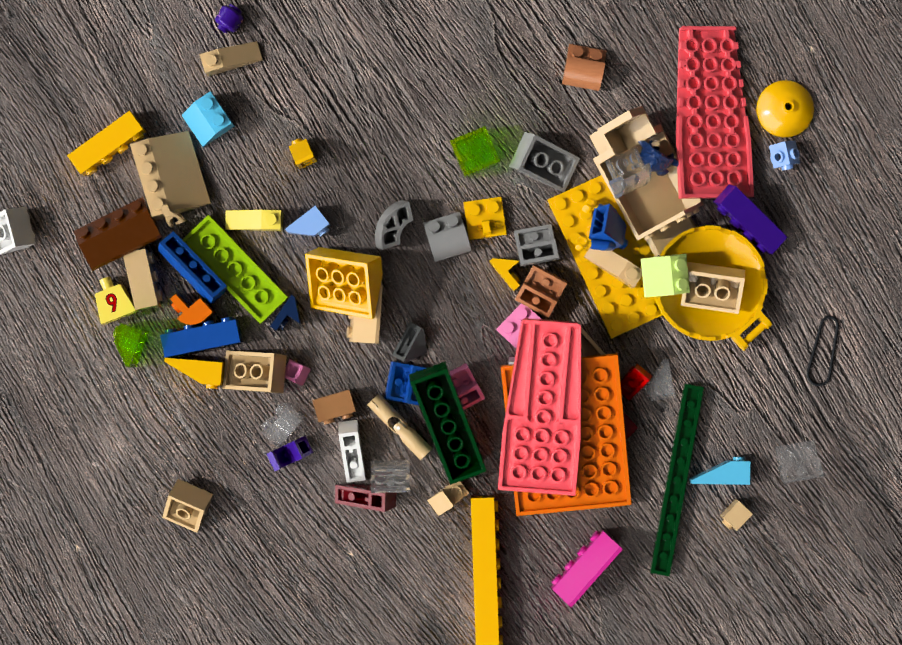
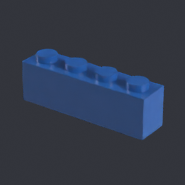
M174 231L159 243L158 252L210 305L225 293L227 285Z
M233 317L222 318L220 323L214 324V320L203 322L201 327L195 328V325L183 326L184 330L177 331L176 328L165 330V334L160 335L164 358L241 343L243 341L239 322L237 319L233 320Z

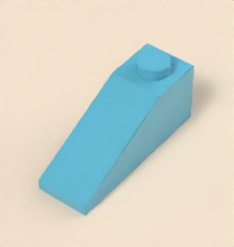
M735 456L733 460H726L689 478V482L691 484L750 485V461L745 460V457Z

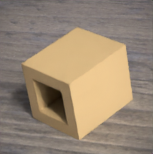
M735 499L720 516L724 519L722 523L729 530L733 528L738 531L753 514L740 501Z

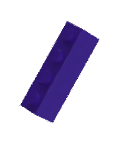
M728 185L714 200V203L718 206L716 209L724 216L727 215L731 218L730 223L736 228L740 227L744 231L742 233L743 236L749 241L753 240L757 244L755 247L761 253L773 254L787 239V236L736 186Z

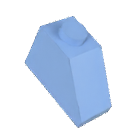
M314 206L285 228V230L289 234L313 237L319 235L321 237L329 231L328 227L331 225L319 209Z

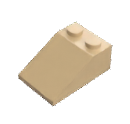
M226 350L222 389L283 394L287 355Z

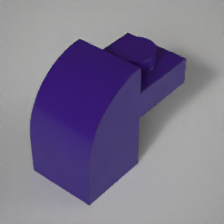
M303 436L267 453V456L274 471H277L312 454L313 451L306 436Z

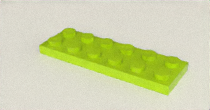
M207 215L182 239L227 285L226 289L260 324L289 298L210 215Z

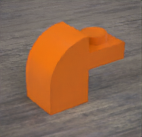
M175 294L170 298L173 302L171 306L178 313L182 312L177 319L184 324L199 325L215 314V311L203 298H199L191 306L179 294Z

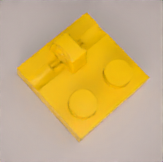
M501 197L463 202L469 240L507 235Z

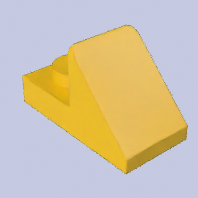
M495 258L489 261L513 291L520 286L518 284L520 280L515 273L512 272L510 274L508 272L519 261Z

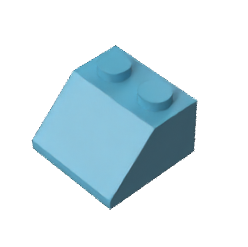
M211 91L196 100L182 114V117L202 147H205L235 127Z

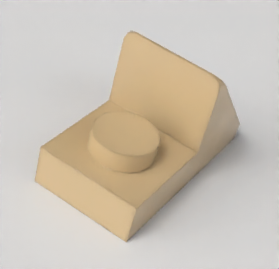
M459 481L451 485L448 484L427 501L439 516L454 507V504L467 496L469 492L463 483Z

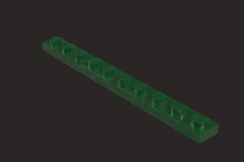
M684 384L650 567V573L670 577L704 387Z

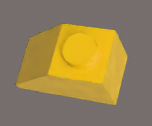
M302 138L291 142L292 145L289 146V149L300 170L317 162L307 139L302 140Z

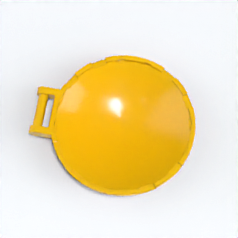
M705 225L695 227L677 235L662 250L659 256L686 254L687 262L745 270V282L739 314L681 306L682 294L655 297L662 315L679 332L691 338L705 341H717L731 337L739 348L745 351L749 347L748 344L762 331L772 326L771 321L761 311L768 289L764 262L756 248L741 234L721 226ZM758 320L760 324L742 338L740 334L754 321Z

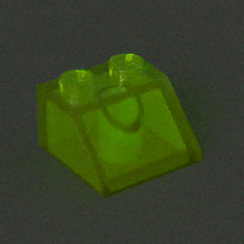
M120 323L113 332V337H115L114 343L125 366L129 368L137 367L149 331L130 324Z

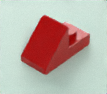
M639 364L632 366L620 381L621 394L630 400L650 381L652 375Z

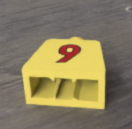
M110 276L99 280L103 291L96 293L95 298L101 324L106 325L139 311L135 310L133 299L123 284L114 286Z

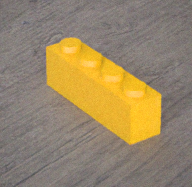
M129 110L67 156L81 175L90 176L97 171L98 166L101 164L106 165L112 161V156L126 151L130 143L140 141L144 137L143 134L146 133V130Z

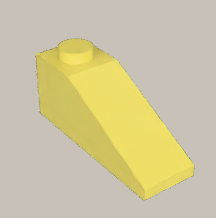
M281 210L226 211L225 230L283 231V212Z

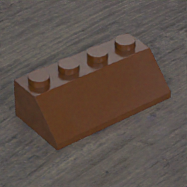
M143 197L74 231L78 246L92 271L162 237L157 222L152 218L149 206Z

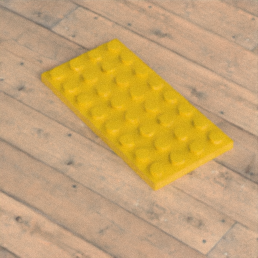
M600 175L547 201L607 332L612 339L662 316V313L658 308L655 297H644L643 277L631 289L584 258L590 247H585L582 251L575 249L577 244H581L576 242L580 236H585L588 241H591L588 237L594 209L591 213H585L582 207L587 199L592 198L597 205L599 203L603 205L611 204L626 223L625 238L628 240V245L624 249L616 248L613 252L641 269L642 258L655 257L644 237L637 241L605 180Z

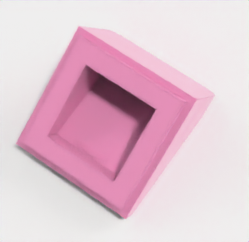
M289 359L286 365L285 378L303 386L310 368Z

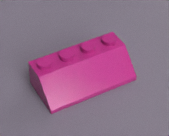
M602 529L600 532H594L590 537L591 542L587 546L583 545L577 552L578 557L574 561L571 559L564 568L566 570L563 574H558L551 582L553 584L551 586L552 590L571 608L623 550Z

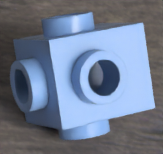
M795 140L769 146L770 159L774 168H782V171L793 169L794 164L800 163V153Z

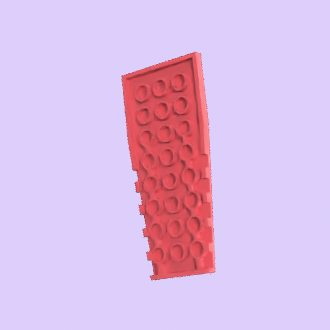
M682 26L679 28L676 117L679 199L717 198L728 185L736 186L748 198L754 197L751 135L748 116L745 114L746 98H743L742 87H744V83L740 76L741 61H738L737 50L739 46L735 39V26Z

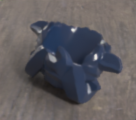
M644 140L638 141L643 148L640 153L636 154L635 161L637 163L642 161L647 170L656 172L659 176H664L669 173L667 168L671 165L678 167L679 162L674 158V153L666 156L658 151L660 147L652 146V140L649 142Z

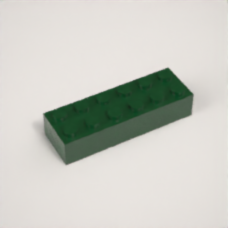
M444 361L409 374L410 384L450 485L487 472L446 362Z

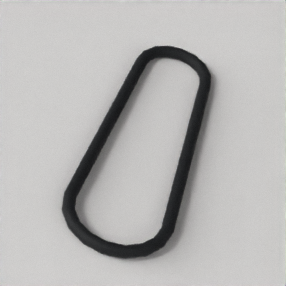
M826 316L821 320L807 368V379L815 386H823L831 378L839 329L838 320L833 316ZM826 319H833L836 323L828 377L823 383H815L809 376L824 321Z

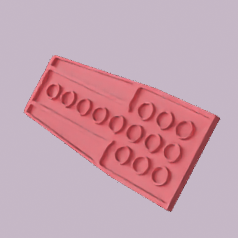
M524 318L521 320L502 431L498 490L575 496L581 440V325L578 322Z

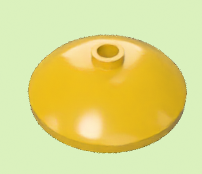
M782 80L772 83L762 91L757 101L756 113L761 126L767 132L777 137L788 138L800 134L809 126L814 115V103L810 93L801 84ZM785 104H790L791 109L787 110Z

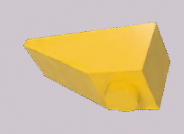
M178 358L164 359V362L200 384H206V388L218 389V385H223L225 362Z

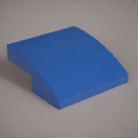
M391 361L384 398L419 405L410 384L409 374L426 368Z

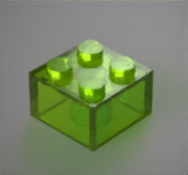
M486 126L450 140V146L464 179L500 164V159Z

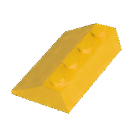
M318 247L305 254L311 308L368 319L375 318L383 276L381 256Z

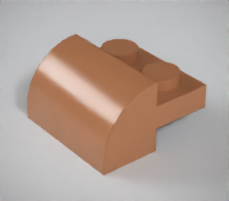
M569 44L562 84L599 91L607 51Z
M533 264L515 300L549 318L568 282Z

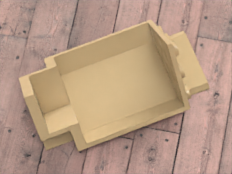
M641 106L628 110L598 128V131L589 137L599 153V156L593 160L637 241L644 237L652 253L657 257L673 238L688 229L696 227L690 216L699 212V207L704 205L702 199H679L677 166L671 165L667 168L669 173L659 176L656 172L647 170L642 161L639 163L635 161L636 154L640 153L643 148L638 143L640 140L647 142L652 140L651 144L653 147H660L658 151L666 156L674 153V158L677 159L676 152L661 124L653 126L645 109Z

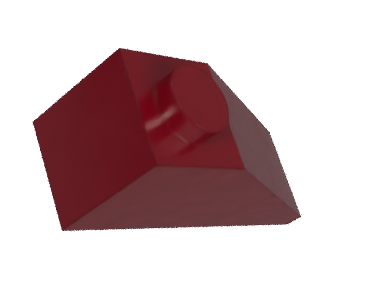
M335 484V503L386 512L396 507L397 488L381 485Z

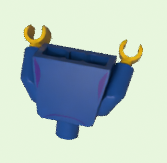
M587 199L582 210L585 213H591L594 209L588 237L591 241H588L585 236H580L576 242L581 244H577L575 249L578 251H582L585 247L602 251H613L616 248L624 249L628 245V240L625 238L627 226L617 210L611 204L603 205L599 203L597 205L594 199Z

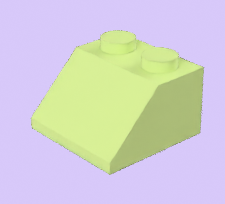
M672 254L641 259L644 297L690 293L686 254Z

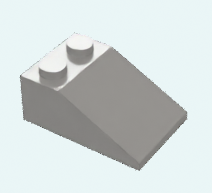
M524 132L509 167L558 191L565 192L580 158L535 134Z

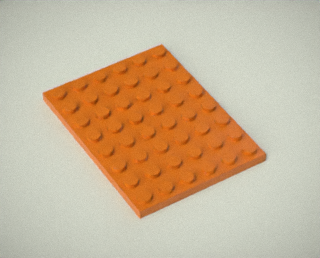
M617 353L581 357V440L575 496L514 491L516 516L631 505ZM514 364L501 365L505 413Z

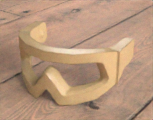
M167 204L161 206V210L170 228L174 227L173 219L175 217L178 219L175 222L176 225L186 221L180 213L171 212Z

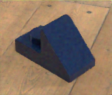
M294 295L289 297L270 325L274 330H283L289 322L287 320L288 316L302 324L297 298Z

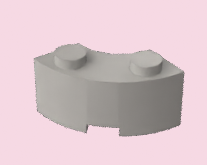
M400 200L395 202L379 218L375 230V244L377 248L383 250L400 244L402 229L413 221L408 201Z

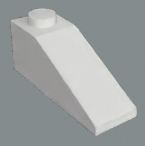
M358 420L338 422V435L346 482L364 481L366 478Z

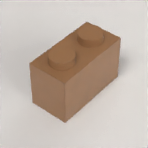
M351 389L312 400L318 422L323 421L324 425L335 422L334 418L342 416V419L353 417V412L357 411Z

